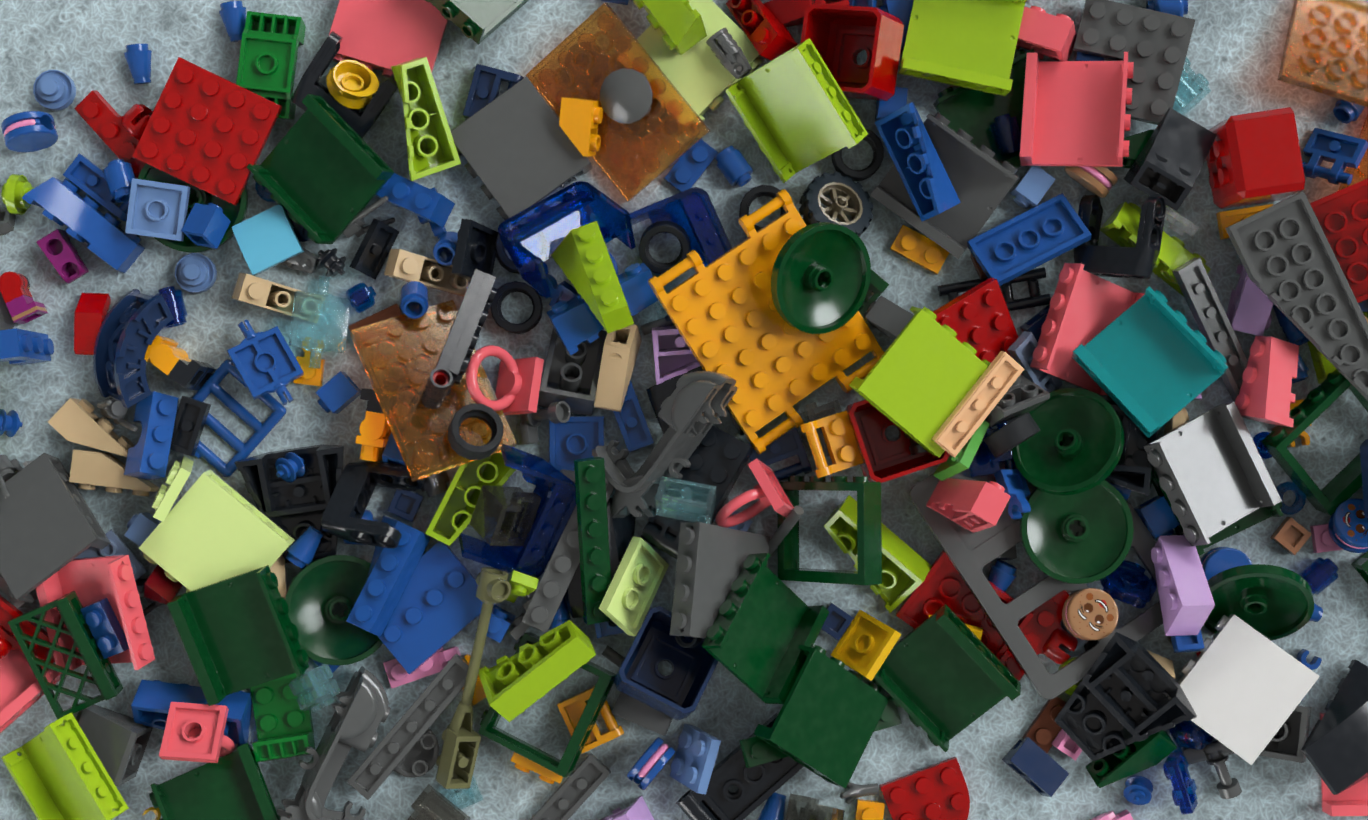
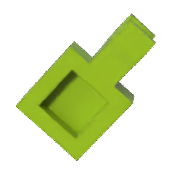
M513 570L508 575L507 581L511 585V593L506 601L514 603L518 596L529 595L537 589L539 579Z

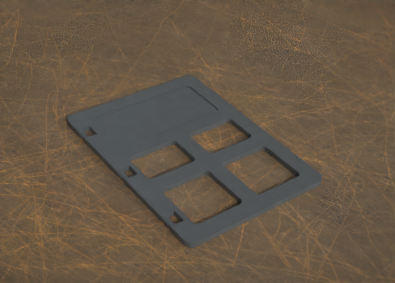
M983 440L969 469L960 473L977 481L988 483L993 481L997 483L994 474L999 470L1018 468L1013 459L1012 449L995 458ZM933 474L911 488L909 493L910 500L1040 697L1054 699L1082 680L1116 632L1137 642L1163 624L1159 601L1121 628H1115L1110 635L1099 639L1097 644L1055 673L1050 674L1018 627V621L1061 591H1066L1070 596L1078 590L1088 589L1087 584L1066 583L1047 576L1007 604L1003 603L983 574L982 569L986 564L1022 541L1020 535L1021 519H1011L1008 513V505H1006L995 526L972 533L926 506L939 482V479L933 476ZM1026 480L1031 495L1036 487ZM1126 501L1133 518L1134 532L1131 547L1157 584L1154 563L1151 559V550L1157 542L1132 505Z

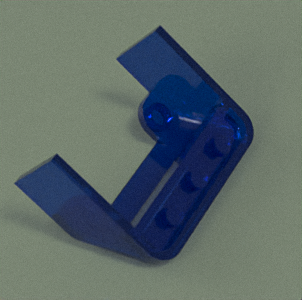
M584 181L570 184L503 221L498 227L500 239L521 277L546 299L551 294L546 278L549 270L545 261L552 258L551 255L570 230L597 221L605 244L617 238L630 249L636 247L629 212L593 185Z
M698 187L690 188L628 214L623 222L625 228L646 219H650L652 224L657 221L666 220L677 223L685 229L690 238V251L694 249L699 254L705 267L732 249L708 193ZM667 314L665 316V319L668 322L671 320V318Z
M502 444L501 452L505 466L521 471L523 478L528 483L536 485L515 530L507 527H498L490 533L486 542L461 533L459 536L461 554L464 558L508 573L515 570L538 578L544 572L576 506L575 483L543 458Z

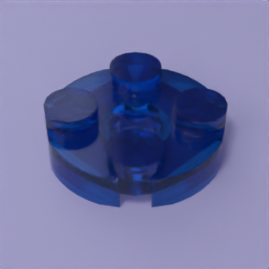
M1124 560L1110 575L1100 579V583L1104 587L1103 591L1108 593L1114 600L1117 599L1131 604L1136 608L1145 607L1146 603L1152 599L1157 584L1153 576L1149 579L1144 574L1146 569L1128 560Z

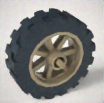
M826 172L820 177H815L803 192L799 200V204H801L799 213L803 215V220L807 226L819 222H830L844 226L860 237L873 219V213H871L873 203L869 201L870 196L868 192H864L863 186L859 182L855 183L852 181L853 178L847 175L845 177L841 176V173L838 172L833 174ZM824 195H830L831 200ZM846 215L852 216V221H849Z

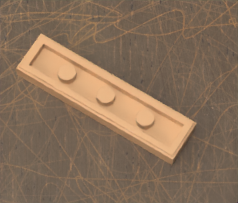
M1000 351L932 437V440L955 458L1021 375L1024 368L1006 352Z

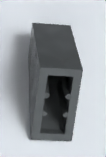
M880 296L877 301L869 306L865 318L873 327L894 341L914 315L885 297Z

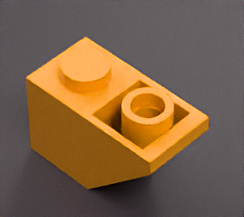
M561 97L559 126L582 156H596V151H599L601 137L598 135V124H601L603 119V108L600 107L601 102L598 100Z

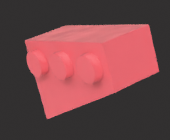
M1024 6L1016 49L1019 50L1020 47L1027 50L1034 49L1035 52H1038V58L1043 60L1045 55L1057 61H1069L1076 39L1074 21L1064 14H1056L1055 16L1046 13L1044 9L1037 6H1031L1030 8Z
M1255 336L1254 342L1250 347L1248 364L1242 375L1243 381L1240 392L1235 400V404L1242 417L1260 423L1293 427L1294 419L1289 418L1290 403H1295L1296 394L1291 393L1292 379L1297 378L1299 345L1271 336Z
M948 478L944 481L939 480L926 506L970 532L975 533L997 524L1011 496L1004 492L1005 488L993 481L988 483L985 481Z

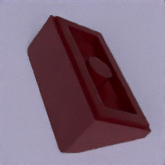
M157 564L145 582L144 597L167 605L168 602L177 596L183 585L179 581L173 582L164 574L165 570Z

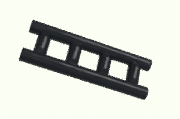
M1044 267L1032 269L1001 285L1002 295L1008 311L1050 304V294L1041 295L1038 279L1046 278ZM988 277L981 280L974 279L938 286L939 296L948 295L950 302L959 296L958 293L967 292L987 280ZM1027 281L1030 297L1014 300L1012 284Z

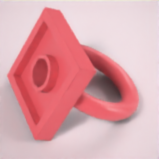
M484 346L472 355L467 366L466 384L468 391L476 404H483L492 408L499 416L536 413L544 359L538 357L514 359L509 352L499 346ZM489 356H494L501 360L494 400H490L482 394L477 381L479 365Z
M757 458L748 464L759 484L754 486L753 489L733 498L718 511L715 517L718 526L728 528L739 525L755 517L771 505L783 517L786 518L794 506L770 467ZM759 498V500L752 506L737 514L731 515L734 511H736L743 505Z
M171 702L159 757L164 760L218 763L219 757L232 753L235 749L234 741L224 735L229 711L228 707L225 705L209 706L208 704Z

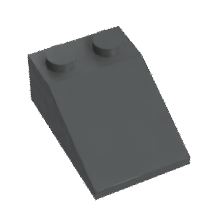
M553 327L540 387L538 406L548 408L552 402L565 401L572 413L592 415L603 346L607 336L606 331L601 330L598 333L599 338L591 343H588L587 340L577 345L579 351L570 355Z
M1298 705L1259 756L1304 763L1306 756L1301 749L1309 735L1312 707Z

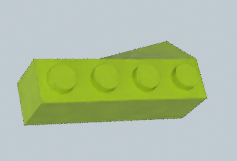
M632 0L639 10L641 8L646 10L648 13L646 18L655 30L661 29L664 33L662 39L670 50L675 48L680 55L707 36L700 13L696 9L692 10L688 0Z
M427 57L416 58L391 66L403 101L410 181L461 164Z
M1125 201L1121 203L1103 224L1100 231L1120 247H1136L1141 208L1132 202L1127 203ZM1163 231L1160 253L1152 272L1184 297L1172 271L1193 258L1201 259L1207 274L1211 268L1206 265V260L1197 253L1192 254L1185 249L1183 241L1175 236L1170 237Z
M597 221L570 230L551 255L552 259L559 265L567 279L571 281L578 294L588 304L590 310L607 333L633 325V318Z
M476 434L471 445L484 446L489 440ZM498 446L489 457L481 460L463 458L425 534L450 546L523 463L524 459L501 446Z
M848 495L832 512L823 527L843 553L849 554L855 562L853 566L858 571L857 501ZM881 522L882 584L870 585V588L876 595L879 594L886 603L884 606L891 613L924 582L932 565Z
M568 620L541 635L539 642L533 645L526 643L519 647V653L510 658L505 655L497 659V665L489 669L484 666L479 669L478 674L489 705L510 722L537 700L544 697L555 686L566 680L568 676L582 665L589 662L596 653L589 637L571 620Z

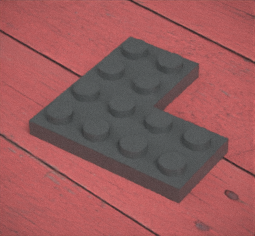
M1086 0L1073 51L1116 61H1124V52H1128V62H1134L1133 79L1127 80V88H1132V105H1126V114H1131V119L1158 125L1169 107L1173 109L1195 19L1109 0Z

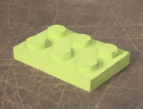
M185 456L181 462L175 460L165 482L168 485H161L151 506L155 509L154 518L164 522L191 474L193 460Z
M632 537L599 607L607 617L627 635L631 636L637 635L669 567V564L641 537Z

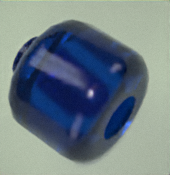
M360 282L347 289V299L356 312L362 313L375 305L374 296H376V293L372 286L368 287L365 283Z

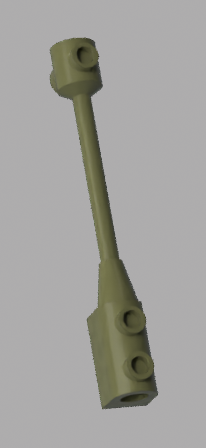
M483 567L476 577L478 585L476 597L483 603L462 699L450 724L442 733L443 747L436 761L438 766L436 781L445 789H468L471 786L481 736L473 730L472 700L493 605L506 600L511 593V585L507 581L509 574L497 568Z

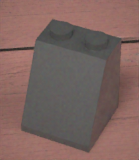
M95 704L80 710L76 721L115 786L119 787L136 777L153 727L135 723L134 718Z

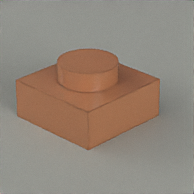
M1286 517L1270 538L1291 555H1296L1312 534L1293 518Z

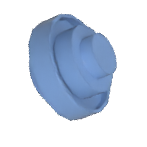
M47 70L36 78L33 85V94L41 106L52 111H60L73 103L76 96V87L74 81L67 74L59 70Z
M191 253L178 261L175 267V278L182 289L191 293H202L214 285L217 278V270L210 258L203 254Z

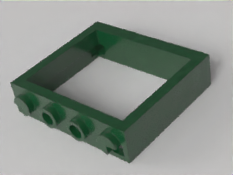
M1337 369L1332 374L1329 373L1327 378L1317 388L1311 390L1301 404L1290 410L1289 418L1294 419L1293 427L1275 426L1271 429L1272 432L1261 441L1315 509L1330 516L1341 503L1348 500L1362 486L1360 453L1320 490L1287 447L1348 388L1368 412V401Z
M788 476L787 482H779L794 507L799 506V490L857 491L858 571L799 568L798 520L778 546V578L780 580L849 585L882 584L881 482H868V476H853V482H847V476H831V482H826V476L821 478L809 476V481H805L804 476ZM777 513V529L786 519L779 513Z
M532 632L524 633L514 645L515 654L519 653V647L526 643L533 645L539 642L540 636ZM591 661L580 667L598 676L599 679L561 760L497 728L496 726L501 715L491 706L481 716V727L478 733L564 778L570 776L610 693L616 674Z

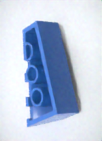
M913 102L874 122L921 221H925L961 203Z
M52 177L24 194L23 200L29 204L44 208L43 215L61 226H67L65 230L68 234L82 243H88L86 247L117 271L126 273L145 249L139 243L142 239L138 235L125 233L118 226L121 222L108 212L105 215L98 210L100 205L87 195L84 198L77 193L79 188L66 178L61 181Z
M644 263L632 264L625 269L624 273L617 276L631 316L636 315L658 301V298L648 284V280L653 275ZM578 293L575 298L567 302L563 300L555 303L551 310L546 312L559 339L570 355L579 351L577 345L587 340L588 343H591L598 339V333L604 329L590 310L588 304Z
M383 515L382 522L388 523L391 527L397 529L402 537L398 546L394 549L375 546L367 581L346 620L381 637L431 539V537L423 532Z
M142 679L131 704L135 723L165 730L171 702L208 703L202 688L199 686ZM238 691L226 695L220 703L214 704L228 707L229 711L224 735L232 739L234 744H238L237 747L248 743L252 714L251 694Z

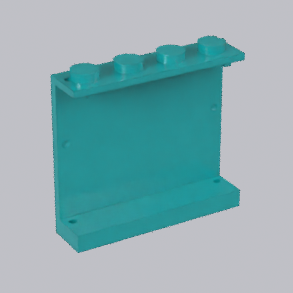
M1150 286L1138 301L1085 346L1081 344L1077 347L1072 355V358L1148 438L1219 379L1228 369L1226 358L1218 350L1213 351L1206 344L1207 339L1198 330L1193 331L1186 324L1188 322L1186 317L1179 310L1173 311L1166 304L1168 300L1159 290L1154 291Z

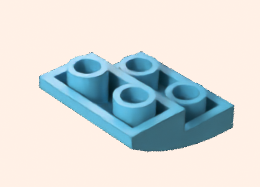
M279 204L232 226L240 250L254 276L304 252L284 207Z

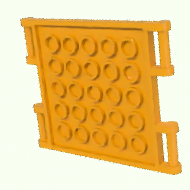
M785 189L776 193L774 199L749 216L745 214L739 218L738 222L748 238L706 267L699 254L693 249L686 254L687 258L660 276H653L648 280L651 289L704 371L722 373L736 380L734 386L738 389L727 404V408L759 455L766 451V447L786 432L804 424L801 416L793 407L796 403L833 377L841 389L848 393L852 390L849 385L854 378H865L885 353L859 311L842 327L824 334H811L789 325L778 313L771 293L773 266L780 250L788 239L797 231L807 226L794 206L791 196ZM780 207H783L784 214L759 231H756L755 224ZM690 268H694L696 271L694 275L666 293L664 290L666 284ZM869 352L873 354V359L849 376L844 374L843 370ZM785 412L788 417L785 421L759 438L756 431Z

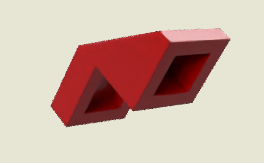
M81 294L74 312L75 354L94 355L96 338L110 307L111 299L109 294Z

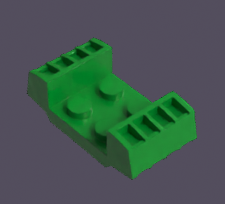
M247 11L245 28L241 39L236 84L282 106L278 118L294 120L296 104L292 102L291 98L293 95L298 46L304 45L306 26L302 17Z
M305 672L297 677L296 673L251 687L258 740L252 743L256 762L311 755L305 751L306 747L315 749L314 728Z

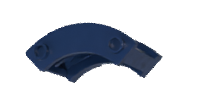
M133 289L112 307L105 317L96 338L93 364L98 389L102 397L107 398L111 396L122 402L125 408L133 406L152 394L146 378L145 353L148 345L152 344L161 329L174 320L162 295L149 296L140 293L138 289Z

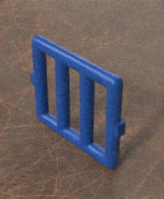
M230 359L225 360L192 397L203 402L212 393L255 431L244 444L215 417L208 413L205 424L237 453L226 464L199 440L195 456L205 459L224 477H230L237 470L234 462L246 459L286 414V408L272 395L267 393L258 399L273 412L262 424L218 384L228 373L246 387L237 369L231 365L232 360Z

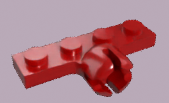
M92 90L74 109L119 159L131 163L134 175L138 179L146 163L132 157L153 113L152 110L143 104H134L123 116H120L98 91Z
M1064 590L1033 610L1034 616L1022 630V633L1036 654H1043L1056 664H1064L1071 657L1058 648L1060 644L1073 652L1078 644L1077 638L1064 630L1060 625L1063 605L1069 597V594ZM1007 649L999 661L1020 681L1025 673L1010 650Z
M1 595L0 661L11 650L17 649L23 652L8 624V621L23 615V613ZM28 620L18 623L23 633L30 636L34 635L37 627L36 623ZM41 628L38 638L50 642L48 633ZM35 644L33 653L36 658L46 661L50 648ZM52 656L50 663L55 662L54 656Z

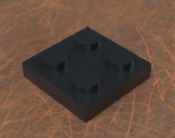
M462 219L457 235L458 241L452 260L453 267L451 273L468 280L472 279L475 269L492 275L496 258L494 247L499 232L473 220Z

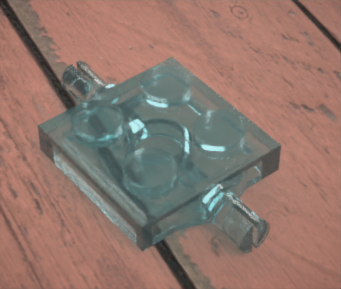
M319 276L318 292L296 291L294 294L289 346L301 347L311 352L309 368L321 369L322 353H345L351 299L335 297L328 293L330 277Z

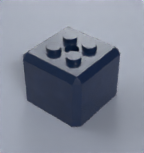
M658 606L650 609L614 678V683L617 690L678 721L687 718L695 711L719 661L702 647L705 640L703 638L696 647H681L676 642L675 636L670 635L672 612ZM684 636L688 643H691L694 637ZM661 661H667L672 665L673 670L670 675L664 676L659 673L658 664Z

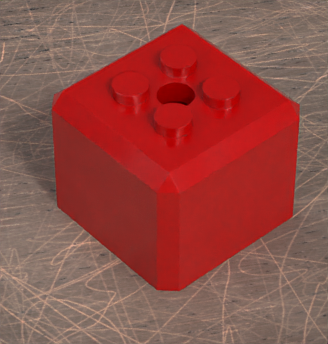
M811 4L804 13L801 43L808 38L811 39L846 98L888 101L894 95L904 25L900 19L877 7ZM865 50L867 52V60L864 64L858 65L857 55Z
M1291 107L1230 116L1209 129V131L1217 135L1206 157L1213 202L1219 208L1225 209L1279 201L1304 190L1305 176L1295 115Z
M866 399L847 405L845 409L864 462L860 464L863 475L868 476V480L871 482L883 483L947 462L950 456L946 451H944L940 458L927 451L911 455L909 449L911 445L910 439L906 438L905 433ZM890 425L896 426L899 429L900 434L895 441H889L885 437V430Z

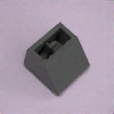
M1020 375L985 419V421L990 423L988 429L1033 411L1050 399V393L1023 375Z

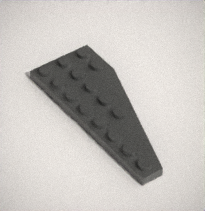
M1300 192L1225 228L1249 279L1368 401V323L1305 192Z

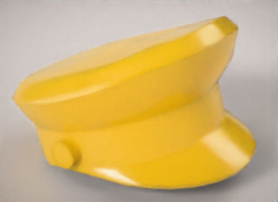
M349 59L339 62L329 70L326 76L330 94L337 102L350 109L364 108L370 103L373 94L379 88V80L375 73L364 64Z

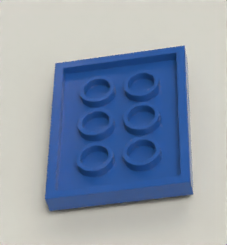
M440 541L422 555L381 637H379L408 674L416 671L474 621L481 612L483 602L476 597L478 586L476 579L452 550Z

